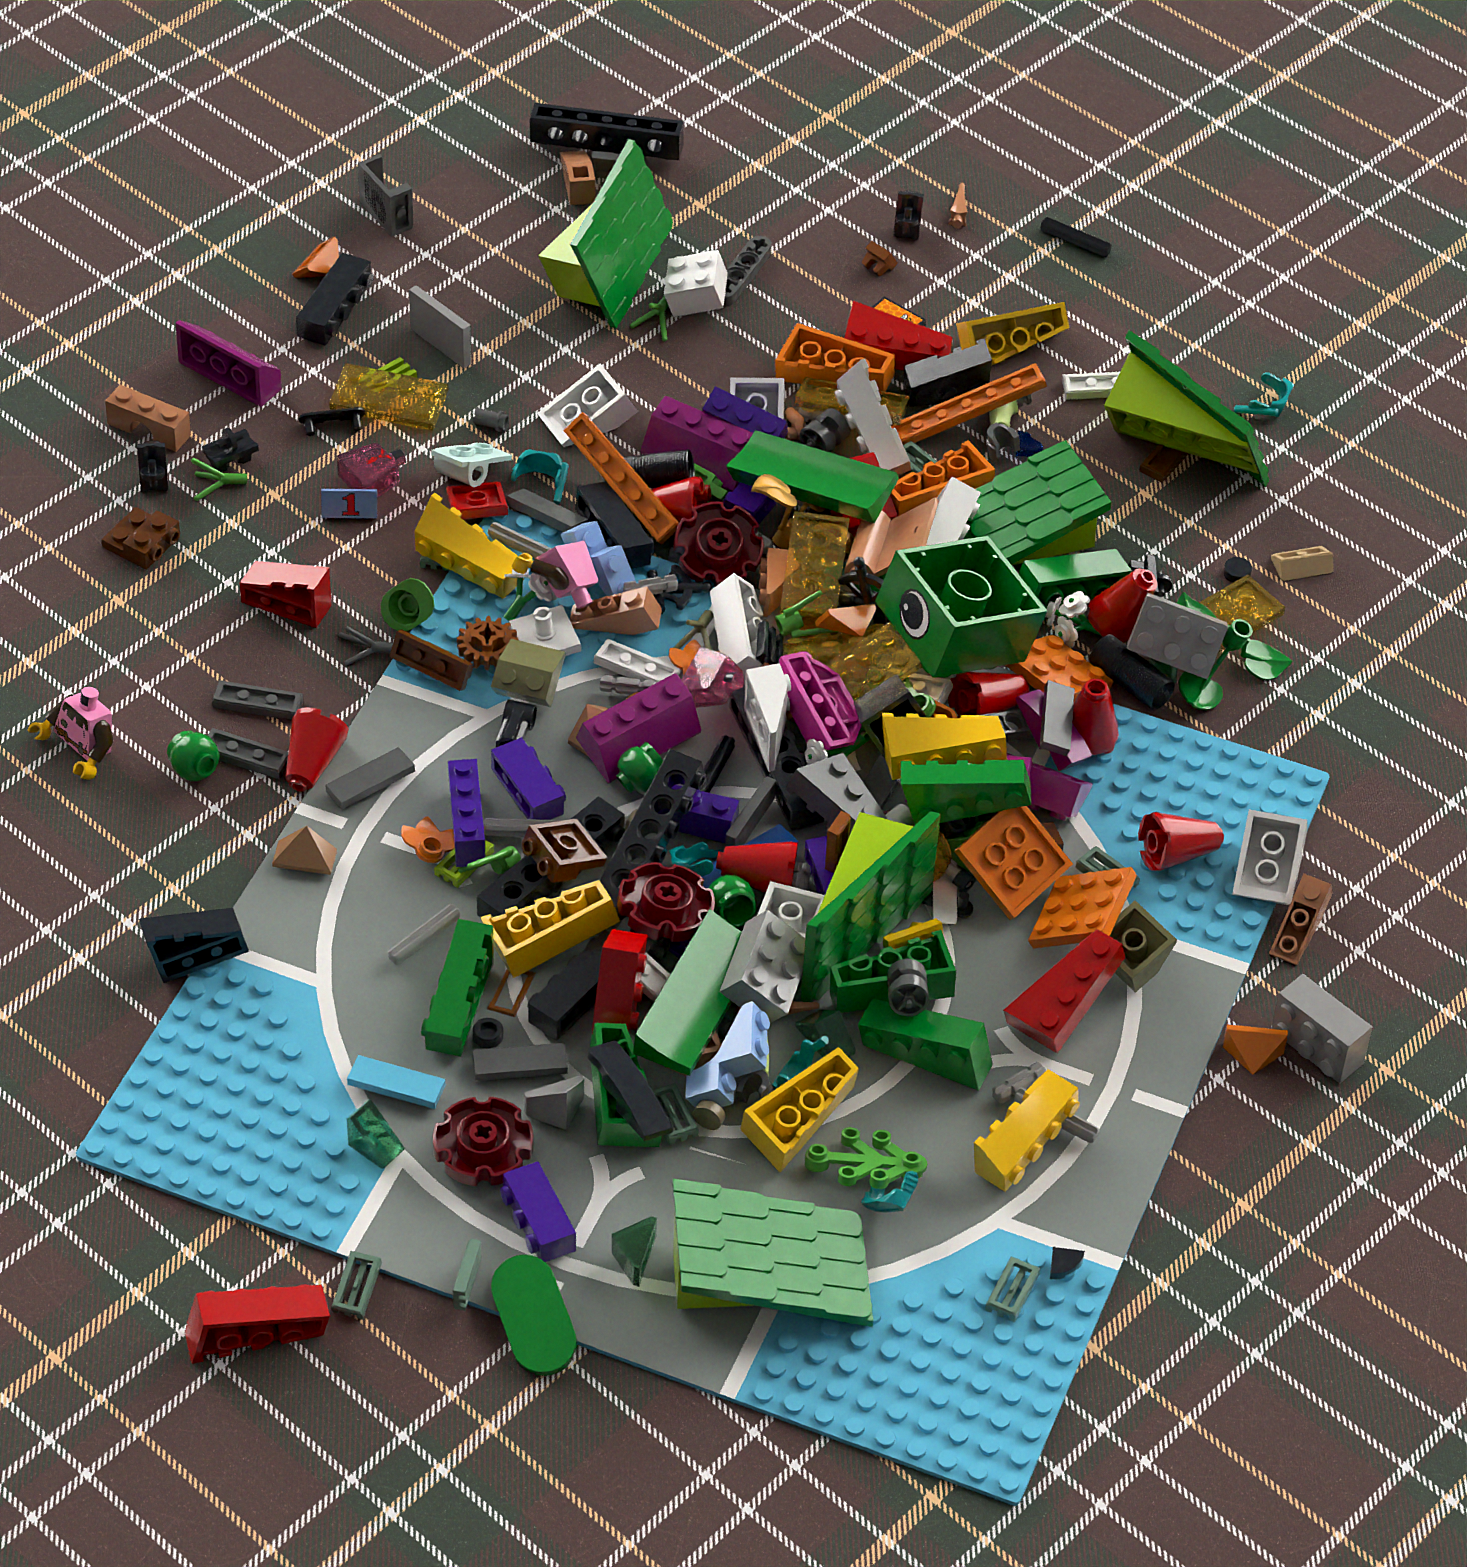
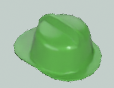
M414 578L406 579L390 589L381 601V614L384 621L397 631L401 629L408 631L427 620L434 610V597L431 590L425 583Z

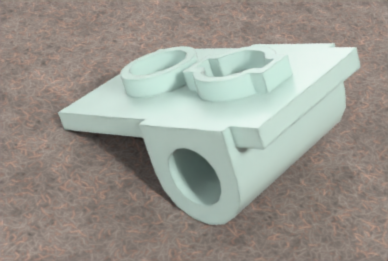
M486 443L455 445L431 450V455L434 456V468L438 473L472 487L480 486L484 482L489 463L512 460L511 454L493 448L492 445ZM474 469L482 472L480 478L476 481L472 479Z

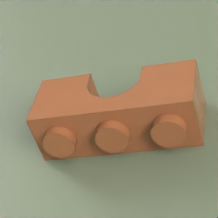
M119 385L105 400L108 425L131 433L139 423H142L151 431L153 441L165 443V448L175 452L191 436L189 412L123 385Z

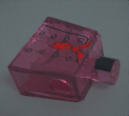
M372 443L337 455L338 476L351 489H377V498L399 483V466L406 463V457L401 449L387 453L379 443Z
M703 647L699 648L681 679L692 694L695 708L724 705L734 689H741L744 684L742 670L730 657Z

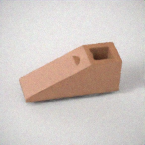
M585 150L560 152L569 205L593 203L595 200V176L592 162Z
M768 547L766 558H761L758 601L760 605H763V617H768L797 590L801 567V551Z
M647 586L592 600L593 603L581 609H577L576 604L572 605L570 622L574 629L627 635L657 630L662 612L661 606Z
M1303 874L1269 955L1294 965L1299 963L1322 920L1333 894L1330 883Z

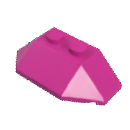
M806 651L781 656L779 659L783 673L789 675L791 681V691L787 692L790 702L789 711L806 742L809 739L821 741L826 750L854 745L862 725L854 705V700L840 675L825 664L813 659L812 655Z

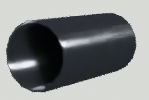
M689 449L623 456L649 488H657L686 478L695 477L693 456Z
M1114 635L1104 636L1092 649L1089 658L1090 663L1101 668L1105 675L1152 710L1162 707L1172 696L1175 688L1174 680L1141 657V655H1138V653L1127 649L1126 644Z

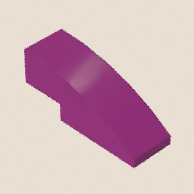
M1039 689L1015 698L1038 747H1040L1044 693ZM1073 723L1071 749L1068 755L1063 756L1049 751L1058 771L1076 766L1092 756L1084 739Z

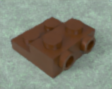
M134 507L101 539L102 547L147 569L155 561H158L171 545L177 543L180 538L179 521L158 510L151 515Z
M577 818L529 825L522 841L523 853L526 856L533 857L537 863L540 875H546L552 883L576 879L580 870L604 867L607 856Z

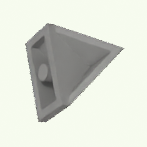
M583 1075L525 1092V1115L567 1130L584 1099Z

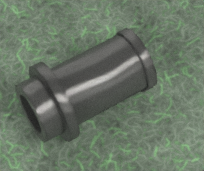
M476 408L474 414L484 416V419L473 417L474 425L495 428L497 432L507 429L509 415L505 414L504 411L494 412Z

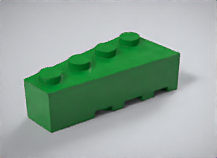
M1117 549L1025 560L1018 574L1042 605L1046 607L1050 601L1055 603L1059 597H1062L1061 606L1064 604L1063 600L1077 591H1082L1085 596L1092 600L1095 596L1131 573L1132 570Z
M957 760V764H938V761H926V765H912V761H901V786L915 825L930 811L940 813V823L1031 805L1030 779L1024 760H984L983 764L968 763V760Z
M458 918L443 971L439 977L436 994L431 998L429 1018H425L422 1023L421 1036L425 1037L426 1050L461 1057L494 965L493 925Z
M942 930L932 932L931 937L920 940L919 937L908 940L906 946L894 950L891 946L881 949L880 953L873 957L863 955L830 966L829 993L836 1014L865 1010L873 998L889 1002L887 971L894 962L901 959H913L925 967L929 1000L954 997L956 968Z
M873 998L858 1023L864 1046L978 1091L993 1066L983 1022L924 1010L915 1016H902L891 1009L889 1002Z
M595 1023L590 1047L616 1040L647 1080L644 1070L640 1068L637 1061L638 1055L633 1054L634 1044L626 1024ZM591 1063L597 1145L660 1147L662 1136L644 1141L617 1112L616 1099L602 1085V1074Z

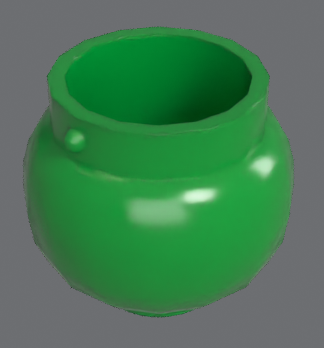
M191 730L182 731L173 737L167 748V757L171 762L173 770L181 778L195 782L206 779L215 771L219 763L220 755L217 745L209 736L199 732H192Z
M645 742L640 747L629 748L620 756L617 762V768L620 773L616 777L630 794L636 791L641 795H645L664 760L649 743Z
M734 875L718 877L708 887L713 891L715 898L714 912L732 926H743L745 922L752 919L755 915L756 902L754 891L749 883L741 877Z

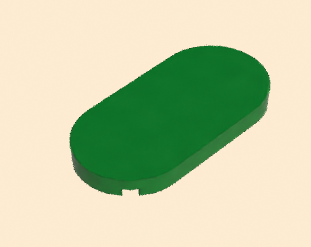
M516 1255L508 1258L495 1270L491 1280V1292L514 1357L523 1369L534 1372L535 1375L550 1376L557 1374L570 1364L574 1353H576L577 1337L553 1271L545 1261L536 1256Z

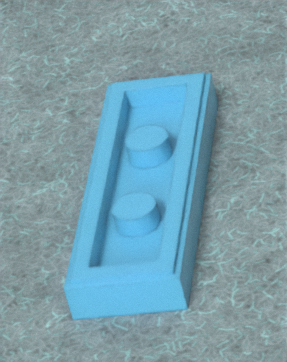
M358 1055L347 1077V1085L435 1109L446 1086V1079Z

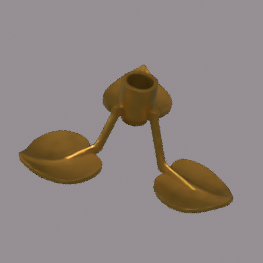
M763 474L757 478L751 491L764 494L786 507L782 522L778 526V531L772 537L773 542L779 548L791 550L797 541L801 544L804 539L820 530L826 538L845 553L850 554L855 537L836 523L831 522L827 525L822 522L803 534L804 526L799 522V519L806 508L810 506L817 512H823L825 508L803 502L796 516L788 520L791 509L797 505L795 496L790 494V488L780 479L770 474Z

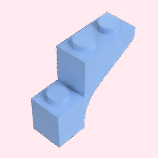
M597 521L582 523L560 534L564 544L585 541L598 577V584L606 596L623 593L625 582L636 581L622 546L607 547Z
M753 1001L744 1004L740 1008L717 1054L708 1063L693 1070L690 1076L686 1075L685 1098L694 1107L701 1100L713 1101L721 1107L733 1104L734 1090L736 1089L735 1077L767 1068V1055L769 1054L767 1029L770 1027V1022L767 1014L761 1011Z

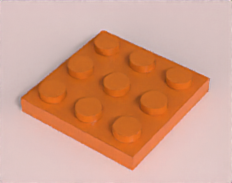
M1053 634L1035 639L1025 662L1005 665L1014 673L1022 675L1027 683L1043 693L1044 686L1048 680L1074 688V701L1082 687L1090 679L1103 680L1108 685L1109 690L1113 684V680L1105 675L1101 668L1092 665L1084 659L1081 653L1072 650L1060 637Z
M1027 806L996 812L954 850L1009 920L1019 915L1073 865Z
M1132 867L1059 877L1052 887L1028 942L1033 949L1081 943L1096 929L1110 936L1137 874Z

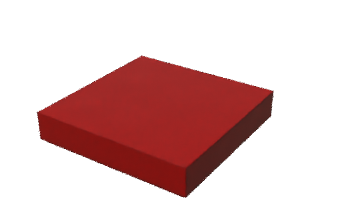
M499 481L482 483L477 487L470 485L446 487L450 509L455 507L462 513L460 518L463 520L508 515V505Z

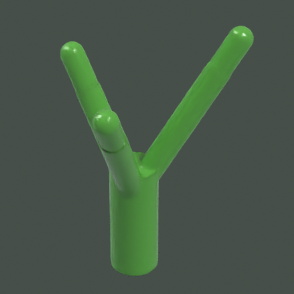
M665 296L657 304L650 303L649 308L653 310L631 323L630 328H635L657 314L660 318L662 340L664 342L667 341L665 310L669 305Z
M195 458L191 459L193 464L210 472L196 471V477L219 480L194 496L195 501L200 500L224 484H247L246 473H222Z

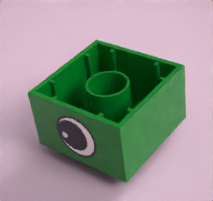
M989 536L896 550L875 600L892 623L893 630L905 640L920 660L924 671L933 678H947L954 674L981 669L991 670L998 666L1025 662L1047 614L1046 608Z

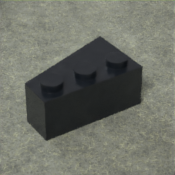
M985 338L978 340V345L963 350L961 346L953 349L954 353L940 358L934 355L906 365L904 367L903 387L909 407L940 404L989 383L992 359Z
M233 908L139 918L145 941L163 984L249 952Z

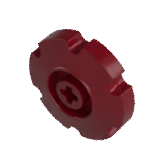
M708 502L692 509V519L682 518L676 530L674 551L682 554L679 559V566L692 580L702 583L710 580L714 583V587H716L733 573L746 580V571H756L762 558L764 539L755 535L758 533L759 524L746 510L737 505L733 509H726L723 506V502Z
M660 862L634 868L630 871L629 880L623 879L621 881L617 897V908L620 915L629 917L627 925L637 933L647 934L648 938L653 940L667 937L671 942H680L693 938L709 909L714 911L715 898L711 889L703 887L704 879L694 871L676 864L672 867H664Z
M476 1097L461 1100L444 1111V1122L436 1123L434 1127L433 1152L436 1161L445 1162V1173L452 1179L466 1185L478 1186L480 1181H488L491 1186L502 1184L503 1173L523 1167V1160H530L533 1154L534 1135L530 1121L521 1120V1109L501 1098L489 1097L485 1102L477 1101Z

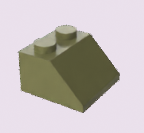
M510 639L498 659L491 688L498 695L551 707L566 652Z
M1133 901L1119 914L1110 934V937L1122 943L1125 959L1115 974L1136 993L1158 973L1177 943V939L1137 901Z

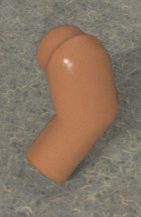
M789 407L785 410L784 417L791 423V427H788L785 439L790 441L796 440L797 442L800 440V431L804 427V418L795 408Z

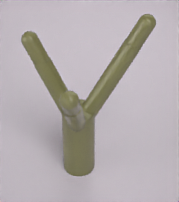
M705 610L698 621L687 620L686 624L694 626V628L673 648L680 649L695 634L701 633L709 657H713L712 647L706 630L714 617L713 612Z

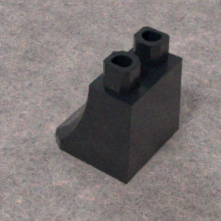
M897 674L854 701L861 725L884 759L882 713H892L894 717H906V713L918 714L919 717L927 718Z

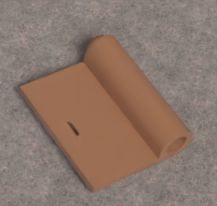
M935 497L892 520L884 511H881L875 524L860 520L844 574L855 571L853 561L856 557H862L865 560L867 573L880 577L887 573L896 550L926 546L939 500ZM852 581L853 584L859 585L857 581Z

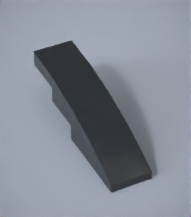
M614 1040L588 1048V1059L601 1072L602 1085L616 1099L617 1112L644 1141L673 1133V1127L651 1087L618 1042Z

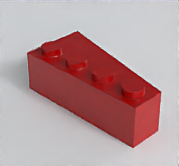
M853 301L844 338L894 354V369L904 371V367L908 364L934 355L940 358L952 354L953 337Z
M1096 929L1003 1009L1007 1024L1058 1054L1125 959L1122 943Z
M302 1284L294 1287L278 1288L272 1286L264 1289H237L220 1292L205 1291L195 1294L184 1333L191 1362L194 1364L203 1362V1356L218 1353L219 1358L231 1356L233 1349L251 1346L252 1351L265 1348L264 1346L269 1345L274 1340H280L282 1344L323 1336L330 1314L322 1285Z

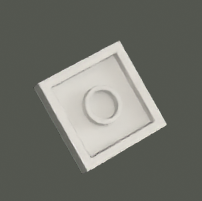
M563 605L550 609L548 607H539L533 614L509 621L511 623V630L516 629L519 641L564 651L566 656L582 651L581 643Z

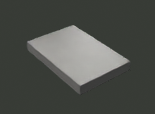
M415 285L410 288V329L461 367L466 368L471 364L470 324L420 287Z

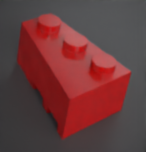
M255 561L240 581L241 602L317 628L332 606L330 568Z
M612 929L607 937L601 953L592 1033L595 1023L626 1024L629 1034H631L632 1030L637 1031L640 1013L635 1011L637 1002L641 1001L643 984L640 981L642 973L645 972L647 955H645L647 934Z

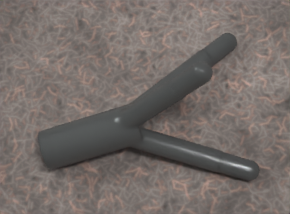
M349 626L345 630L352 635L343 632L338 634L340 638L370 647L345 660V665H350L374 652L390 654L393 645L390 642L373 641Z

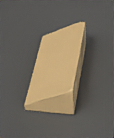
M1323 546L1271 555V560L1283 581L1328 574L1334 570L1333 553Z

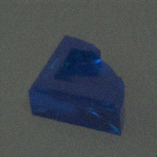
M1018 430L1020 450L1016 451V456L1030 457L1044 450L1042 443L1032 438L1030 433Z

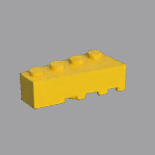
M839 1047L744 1110L740 1130L781 1173L854 1088L859 1068Z

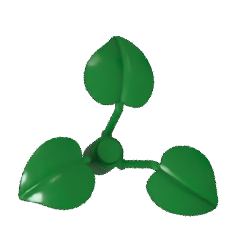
M1185 592L1181 594L1176 602L1216 618L1211 610L1190 598ZM1236 619L1230 626L1228 624L1222 641L1225 650L1213 665L1209 677L1205 679L1185 671L1179 677L1178 686L1188 704H1191L1195 709L1207 711L1215 708L1222 700V687L1210 679L1230 651L1241 649L1240 655L1246 658L1244 665L1247 671L1254 677L1265 681L1278 677L1291 665L1293 660L1263 642L1250 640L1249 637L1253 632L1251 625L1243 619Z

